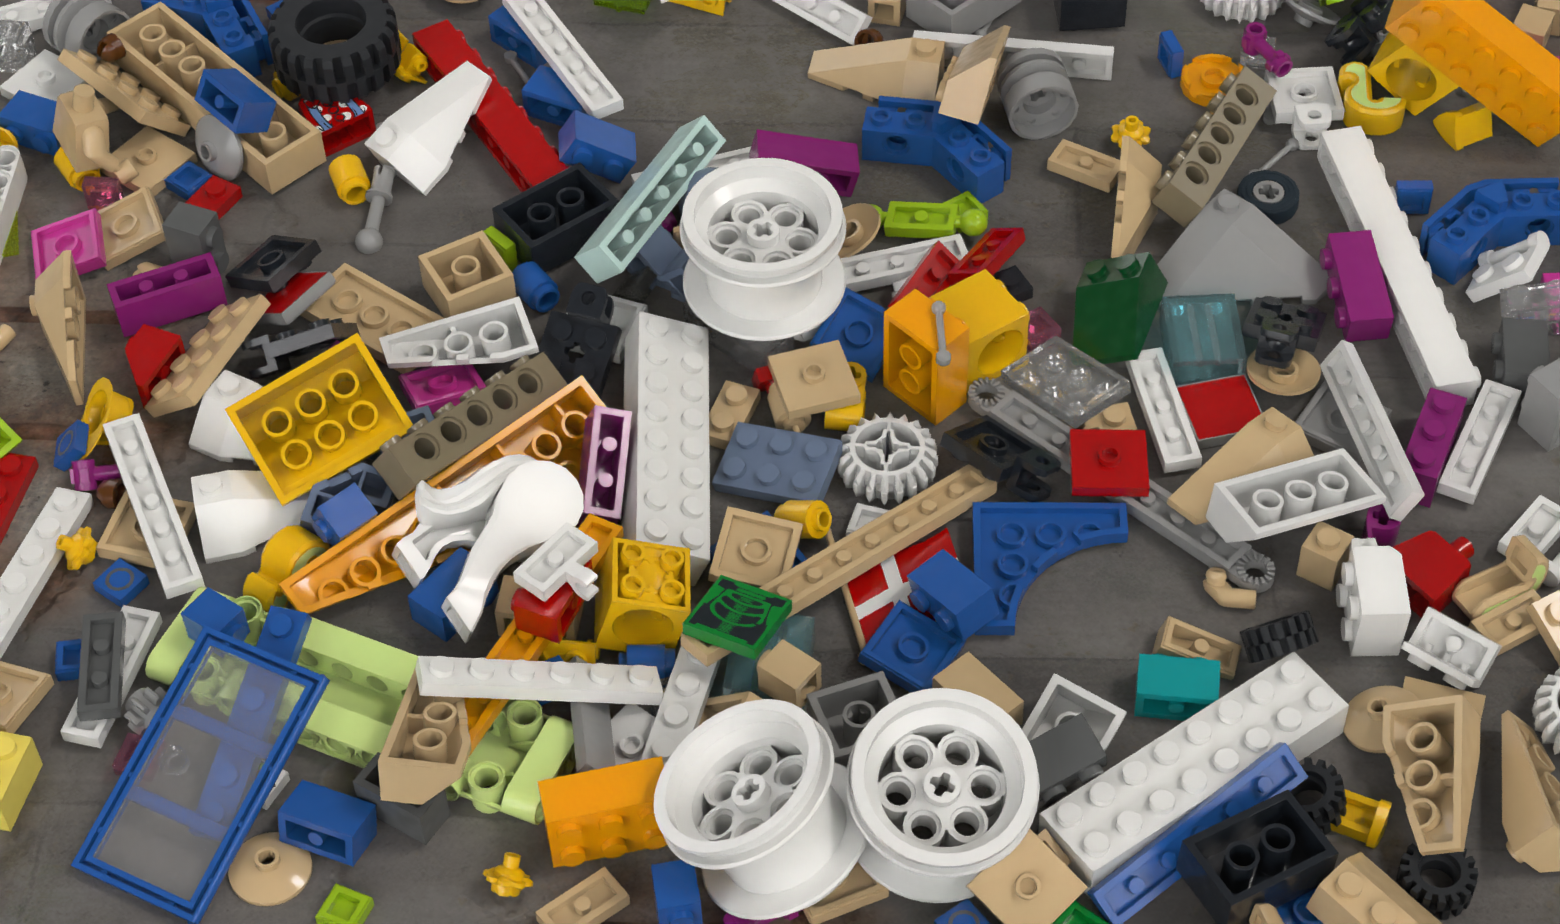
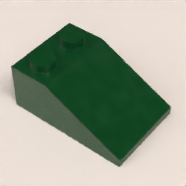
M1150 252L1126 254L1120 257L1103 260L1097 259L1086 263L1076 287L1071 361L1074 368L1137 360L1139 358L1168 284Z

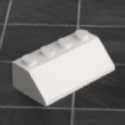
M1344 448L1214 483L1206 519L1226 543L1251 541L1380 505L1386 502L1387 496Z

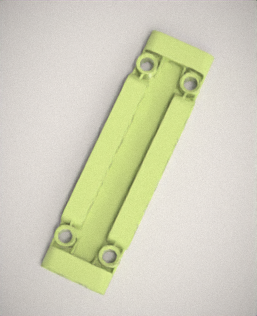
M207 587L197 588L150 653L145 668L148 678L169 686L173 683L195 643L187 635L181 612ZM217 592L244 608L250 633L244 642L256 647L268 612L263 611L262 604L253 596L246 595L235 599L234 597ZM311 617L312 621L297 665L318 674H324L330 682L297 743L365 768L377 752H382L416 667L418 656ZM213 653L191 692L192 698L200 706L216 705L222 713L231 717L249 664L228 655L223 659ZM290 682L272 734L280 735L305 688ZM510 699L469 756L462 777L445 788L447 800L455 801L461 796L471 800L474 807L482 813L491 814L500 811L539 825L544 818L538 781L570 775L576 765L572 721L555 715L543 714L542 707L536 700Z

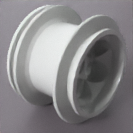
M751 158L732 162L711 171L700 179L685 199L680 220V239L689 257L683 273V291L688 305L697 317L711 328L723 334L752 341H775L794 337L817 327L828 319L839 306L846 288L845 268L838 255L846 236V218L840 197L832 184L809 167L793 161L776 158Z
M932 688L899 697L882 708L870 720L853 745L846 771L848 804L858 828L867 839L864 851L858 859V863L867 874L897 895L920 902L951 903L975 896L966 885L980 871L1003 860L1020 844L1032 825L1039 802L1040 784L1036 759L1026 735L1014 719L1002 708L979 695L958 689ZM919 757L925 765L914 769L906 765L904 761ZM946 757L958 760L964 764L954 765ZM939 785L947 787V791L943 793L942 797L934 794L935 789ZM976 786H984L991 791L992 796L987 799H981L976 797L971 789ZM894 792L901 793L907 798L908 802L900 806L894 805L889 802L886 796ZM965 822L973 826L976 833L971 836H964L959 834L954 826ZM916 826H925L932 831L933 837L924 840L919 839L913 834L912 829Z
M762 699L744 702L725 709L704 721L677 746L666 762L656 785L654 814L667 845L678 858L702 869L704 886L711 899L721 909L736 917L751 920H767L786 916L816 904L833 892L844 881L867 844V839L858 828L848 804L846 793L847 767L834 762L833 746L824 728L800 707L786 701Z

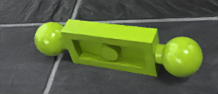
M890 201L887 212H884L875 204H870L880 214V228L884 225L885 236L935 239L955 235L957 229H962L966 235L975 237L984 233L988 226V219L983 211L972 208L960 215L959 204Z

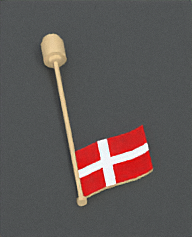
M774 382L769 387L767 400L775 427L801 433L810 424L811 415L789 420ZM947 527L922 543L902 549L841 586L860 651H862L899 600L919 611L909 596L912 590L907 578L908 574L942 549L958 560ZM831 528L825 535L828 547L835 543ZM919 611L920 613L924 614L925 616L929 617L930 619L936 622L935 618L929 612L925 611L923 613Z

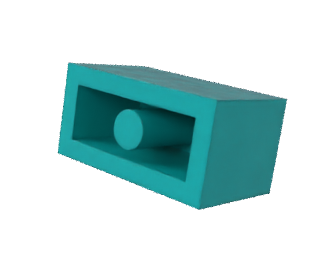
M1139 653L1134 716L1185 721L1219 699L1221 661L1207 660L1202 657L1183 658L1166 656L1159 653Z

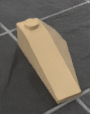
M911 37L817 50L813 52L808 70V78L841 91L852 89L863 93V99L871 102L875 98L879 99V96L935 101L940 81H942L944 75L945 41ZM898 108V112L906 111V108Z
M66 250L35 280V295L29 296V304L32 316H38L45 337L77 406L84 405L86 297L71 250Z
M1274 407L1269 408L1248 422L1168 498L1167 505L1195 525L1209 522L1206 519V514L1214 483L1314 456L1302 427Z
M415 669L378 759V773L382 801L423 805L462 777L471 752V740L464 697L420 696Z
M1463 694L1383 705L1382 743L1395 774L1393 775L1398 788L1401 790L1406 805L1405 811L1419 852L1422 856L1463 852L1480 757V715Z
M1507 710L1502 714V825L1508 838L1506 848L1517 862H1526L1539 873L1560 871V782L1551 774L1555 770V766L1533 728Z

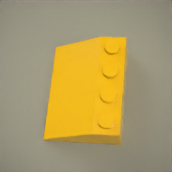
M358 333L225 409L283 507L311 491L314 484L325 479L330 480L380 451L379 447L398 434L401 438L408 434L406 431L413 425Z

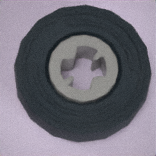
M1261 170L1252 172L1242 179L1237 188V196L1252 203L1276 225L1291 219L1299 206L1300 192L1295 181L1277 171Z

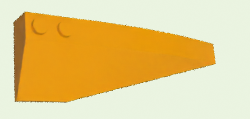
M581 375L426 483L436 489L451 488L463 482L486 464L501 457L517 454L528 455L538 461L556 463L565 467L579 481L585 420L595 405L606 406ZM416 490L278 584V587L296 611L311 614L406 577L392 557V552L396 544L403 537L413 533L419 525L415 507ZM462 547V548H464L465 550H467L468 552H470V550H471V549ZM449 548L437 554L430 568L442 564L458 548Z

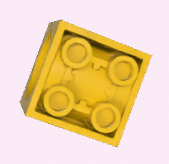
M1388 32L1367 69L1374 79L1395 98L1406 99V109L1414 116L1459 87L1390 32Z
M986 269L929 297L935 301L944 302L946 311L954 317L962 319L970 328L967 393L970 384H973L974 380L978 381V378L985 379V377H989V380H992V378L995 379L1026 363L1028 323L1030 320L1029 311L1022 302H1018L1007 291L1001 280H996Z
M613 537L595 586L599 588V591L595 594L594 643H596V648L627 652V645L665 644V648H676L683 632V622L691 613L690 549Z

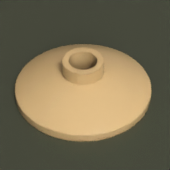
M857 203L843 208L846 218V236L843 246L838 253L840 258L851 257L857 254L875 238L880 228L881 218L876 208L872 205Z
M1297 348L1291 366L1286 369L1257 363L1254 359L1256 350L1250 354L1247 360L1246 371L1251 381L1259 388L1277 395L1294 396L1304 394L1318 384L1321 376V367L1316 358L1309 352Z
M1378 686L1367 689L1356 695L1348 703L1349 708L1343 730L1348 741L1360 750L1370 753H1386L1382 743L1383 705L1417 701L1419 699L1410 691L1397 686Z
M279 832L263 833L247 840L241 845L228 870L229 881L236 895L249 904L256 906L279 905L296 897L305 888L312 874V858L309 851L279 841ZM273 859V862L269 864H262L267 860Z

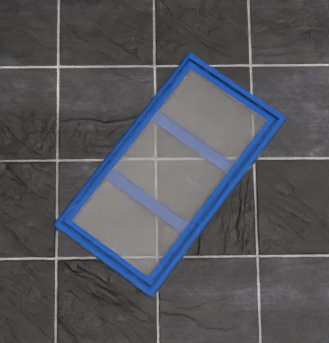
M204 625L71 866L186 920L188 924H199L330 680L324 674L313 672Z

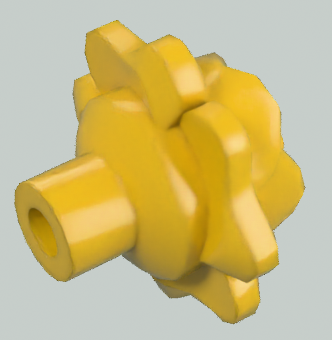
M1127 116L1126 119L1120 121V124L1112 125L1111 130L1113 134L1111 141L1118 143L1120 148L1122 136H1130L1141 147L1150 143L1149 134L1151 128L1143 126V122L1136 116Z
M87 526L85 528L80 527L71 537L61 534L56 541V548L65 551L68 570H79L81 565H87L94 560L98 543L92 538L91 528Z
M506 852L503 864L483 870L486 880L491 883V891L499 896L517 897L522 889L533 886L530 876L519 868L521 855Z

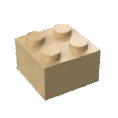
M483 230L418 256L423 286L444 318L517 297L513 273Z

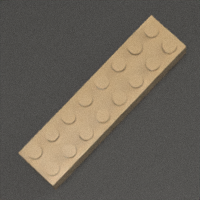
M161 1L106 32L107 35L114 33L121 40L126 50V56L115 62L125 72L141 81L140 84L144 88L160 95V101L163 104H169L182 112L180 117L190 124L194 130H196L197 123L203 116L211 114L194 100L204 69L236 68L277 101L268 132L238 134L244 154L242 170L272 195L327 161L319 129Z

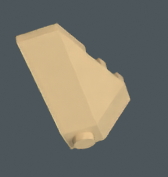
M1122 136L1111 258L1134 254L1158 211V207L1151 201L1159 191L1155 184L1161 177L1162 164L1130 136Z

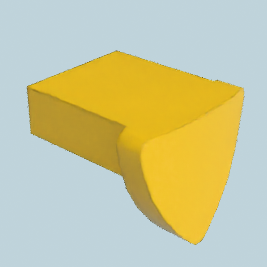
M1480 102L1459 110L1442 113L1433 120V124L1440 136L1455 151L1493 136L1492 111Z
M1344 789L1347 801L1346 815L1341 816L1342 822L1338 827L1330 823L1331 831L1366 843L1365 846L1375 849L1387 826L1392 802L1383 799L1376 801Z

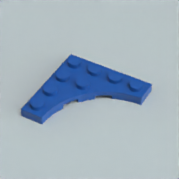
M973 502L974 574L993 588L1000 613L976 631L975 635H1015L1017 612L1028 588L1039 575L1060 559L1082 549L1097 545L1127 543L1128 520L1126 503Z

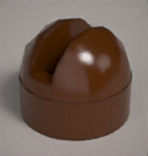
M867 28L856 34L854 44L860 45L873 43V41L874 43L882 42L884 40L880 31Z
M114 33L106 35L97 44V54L105 62H115L126 56L123 43Z
M108 479L98 485L96 495L102 506L116 509L126 490L123 480Z

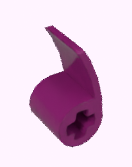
M1383 504L1370 507L1367 511L1361 539L1375 538L1378 546L1393 547L1397 542L1401 522L1389 518Z

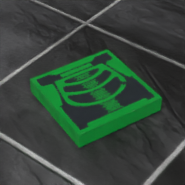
M720 575L683 622V634L755 660L792 611V600Z

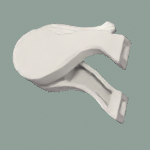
M521 454L509 455L494 460L478 469L463 482L451 488L436 489L421 480L416 485L415 507L419 525L413 533L403 537L396 544L392 557L415 589L424 580L437 554L446 549L459 548L460 546L471 549L454 590L446 597L441 606L466 644L483 613L488 593L498 576L511 564L526 561L566 522L576 527L584 510L583 492L577 479L565 467L551 461H538L531 456Z

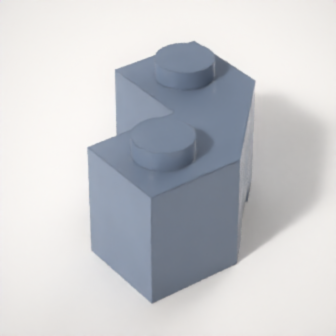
M660 224L626 269L640 285L652 290L657 285L671 291L672 298L682 302L687 301L683 291V273L689 257L684 248L682 249L673 239L671 233Z
M360 463L349 468L348 472L330 480L325 479L312 486L300 519V526L317 535L313 528L314 521L312 519L317 507L354 482L378 512L377 516L390 508L394 493L374 466Z

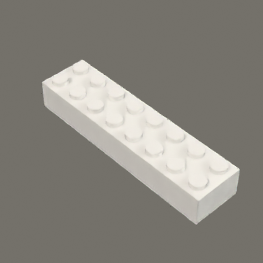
M639 311L625 338L624 410L632 411L622 502L623 539L689 548L690 586H695L710 561L708 328Z
M1292 652L1039 814L1038 833L1045 828L1071 860L1072 863L1068 867L1088 887L1084 893L1089 897L1087 892L1278 742L1286 743L1299 762L1304 757L1309 756L1341 735L1344 730L1349 705L1295 652Z

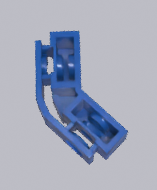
M141 0L143 11L161 1L253 77L262 75L260 60L265 59L268 65L274 64L268 33L249 0Z
M879 96L878 107L867 106L862 127V160L932 166L961 193L969 191L981 204L1003 192L1004 181L1009 180L1011 175L1012 148L981 121L977 125L939 114L941 102L932 100ZM898 108H906L905 112H897ZM988 142H990L993 145V147H991L990 149L988 146Z
M1559 178L1484 179L1465 186L1422 225L1419 239L1420 253L1423 257L1428 252L1426 261L1429 262L1432 273L1455 285L1478 264V257L1481 253L1494 250L1496 247L1511 246L1524 241L1530 234L1540 230L1547 234L1550 245H1560ZM1537 188L1539 193H1530L1529 189Z

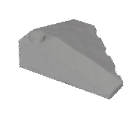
M1224 188L1205 205L1157 264L1168 282L1158 309L1164 313L1178 312V305L1200 303L1201 311L1229 309V302L1245 300L1250 301L1252 307L1256 297L1262 298L1265 296L1279 299L1301 298V304H1316L1327 294V279L1329 277L1327 270H1322L1321 265L1256 206Z

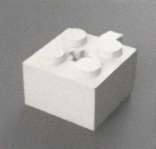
M1354 538L1351 540L1349 547V560L1342 563V584H1337L1336 586L1337 606L1343 607L1345 617L1341 619L1342 640L1349 641L1351 656L1399 655L1411 617L1402 554L1391 546H1378L1375 538Z

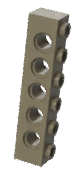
M1244 66L1236 76L1231 72L1218 88L1222 93L1218 91L1206 106L1210 112L1206 110L1193 127L1198 131L1193 130L1181 144L1185 151L1179 150L1168 164L1172 171L1166 170L1155 184L1159 191L1151 202L1184 228L1205 207L1277 92L1276 89L1247 66Z
M544 352L532 359L528 355L521 357L509 367L511 372L508 374L500 370L484 382L487 386L484 389L480 390L478 386H474L459 398L461 403L454 406L452 402L445 404L433 414L435 419L428 423L423 418L406 431L409 435L401 439L397 434L379 447L383 453L372 465L399 501L416 490V485L421 480L429 481L568 385Z

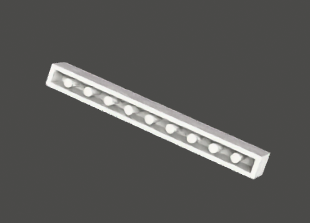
M1361 126L1321 132L1317 158L1350 232L1371 230L1394 315L1392 326L1425 400L1431 387L1467 398L1466 405L1473 404L1477 388L1481 386L1480 371L1470 361L1467 343L1464 339H1460L1456 331L1455 318L1452 313H1448L1444 305L1441 288L1435 286L1430 264L1428 261L1423 260L1419 241L1416 236H1412L1408 228L1406 213L1400 211L1395 189L1392 186L1389 187L1385 178L1384 166L1381 162L1378 163L1374 155L1372 140L1366 138Z

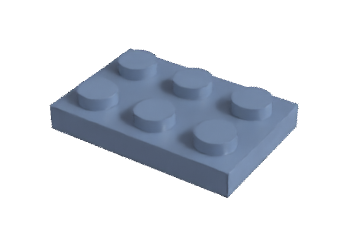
M738 422L714 476L712 485L715 491L781 504L788 500L823 501L839 459L842 456L843 443L838 439Z

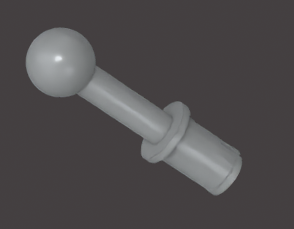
M383 164L382 172H380V165L374 167L371 188L365 194L366 200L370 203L365 228L360 230L355 238L356 248L364 254L376 253L383 246V238L379 232L384 206H389L393 201L391 190L394 177L396 176V170L390 165Z

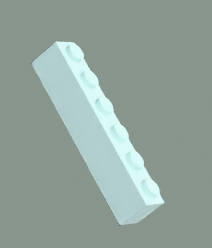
M705 115L678 128L574 257L597 284L624 271L685 194L694 173L704 169L726 142L725 138Z

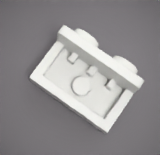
M1427 607L1409 641H1404L1401 649L1410 653L1407 658L1408 661L1429 671L1431 666H1434L1445 673L1442 678L1444 681L1461 690H1465L1467 685L1473 688L1480 687L1502 648L1500 644L1432 607Z

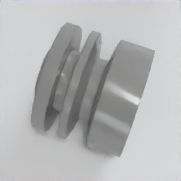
M53 0L44 15L42 31L46 42L62 52L63 48L76 53L79 49H83L97 57V60H101V57L97 54L98 42L107 35L106 32L130 18L124 11L105 0Z
M1045 48L1022 50L1005 60L998 69L995 84L1012 131L1020 137L1031 140L1047 139L1061 133L1076 118L1079 104L1063 61L1053 50Z

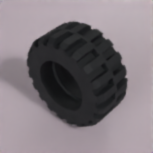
M283 0L279 5L280 8H276L270 18L271 21L268 24L267 33L277 77L289 91L297 96L301 94V97L311 102L319 100L321 104H331L332 101H339L340 104L350 103V99L357 97L359 100L366 98L369 92L374 91L376 93L385 85L384 81L389 82L400 65L402 50L396 15L393 6L389 4L388 0ZM334 40H347L337 44H324Z

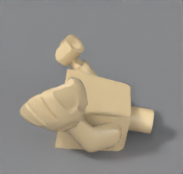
M88 84L76 85L73 91L60 94L57 97L53 133L76 173L103 168L107 172H114L121 183L127 184L137 177L139 173L127 158L119 163V159L109 152V120L107 114L117 111L119 107L106 97L97 99L94 88Z

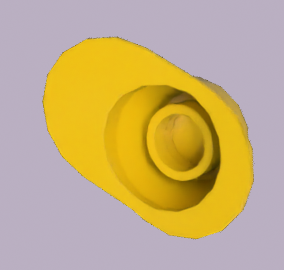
M105 377L97 380L88 395L84 415L81 419L82 422L89 425L86 454L79 460L85 459L96 445H109L102 424L130 416L133 413V400L113 391L110 380Z

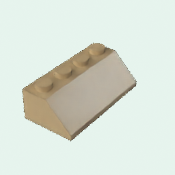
M1003 25L963 47L959 57H952L951 63L948 65L942 81H940L935 101L941 102L939 114L979 124L995 84L996 74L1006 46L1010 26Z
M1362 852L1346 858L1318 885L1305 907L1323 924H1442Z

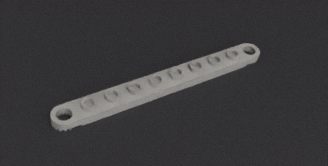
M985 377V379L978 378V381L974 380L973 384H970L968 404L972 410L981 416L988 415L1035 446L1048 452L1061 462L1060 468L1071 475L1069 431L1072 429L1071 427L1016 391H1010L1004 385H1001L1000 381L996 382L994 378L992 380H989V377ZM989 392L994 394L995 397L994 400L991 398L990 401L988 399L983 401V398L980 399L977 395ZM1149 479V497L1103 496L1112 503H1126L1127 513L1210 568L1218 567L1224 569L1227 579L1240 588L1256 590V593L1267 591L1273 585L1276 567H1274V562H1271L1269 557L1265 558L1264 554H1259L1253 550L1252 546L1245 541L1226 543L1210 522L1198 525L1193 524L1167 505V500L1172 493ZM1250 568L1260 569L1265 575L1260 577V579L1258 577L1253 579V576L1249 578L1246 570Z

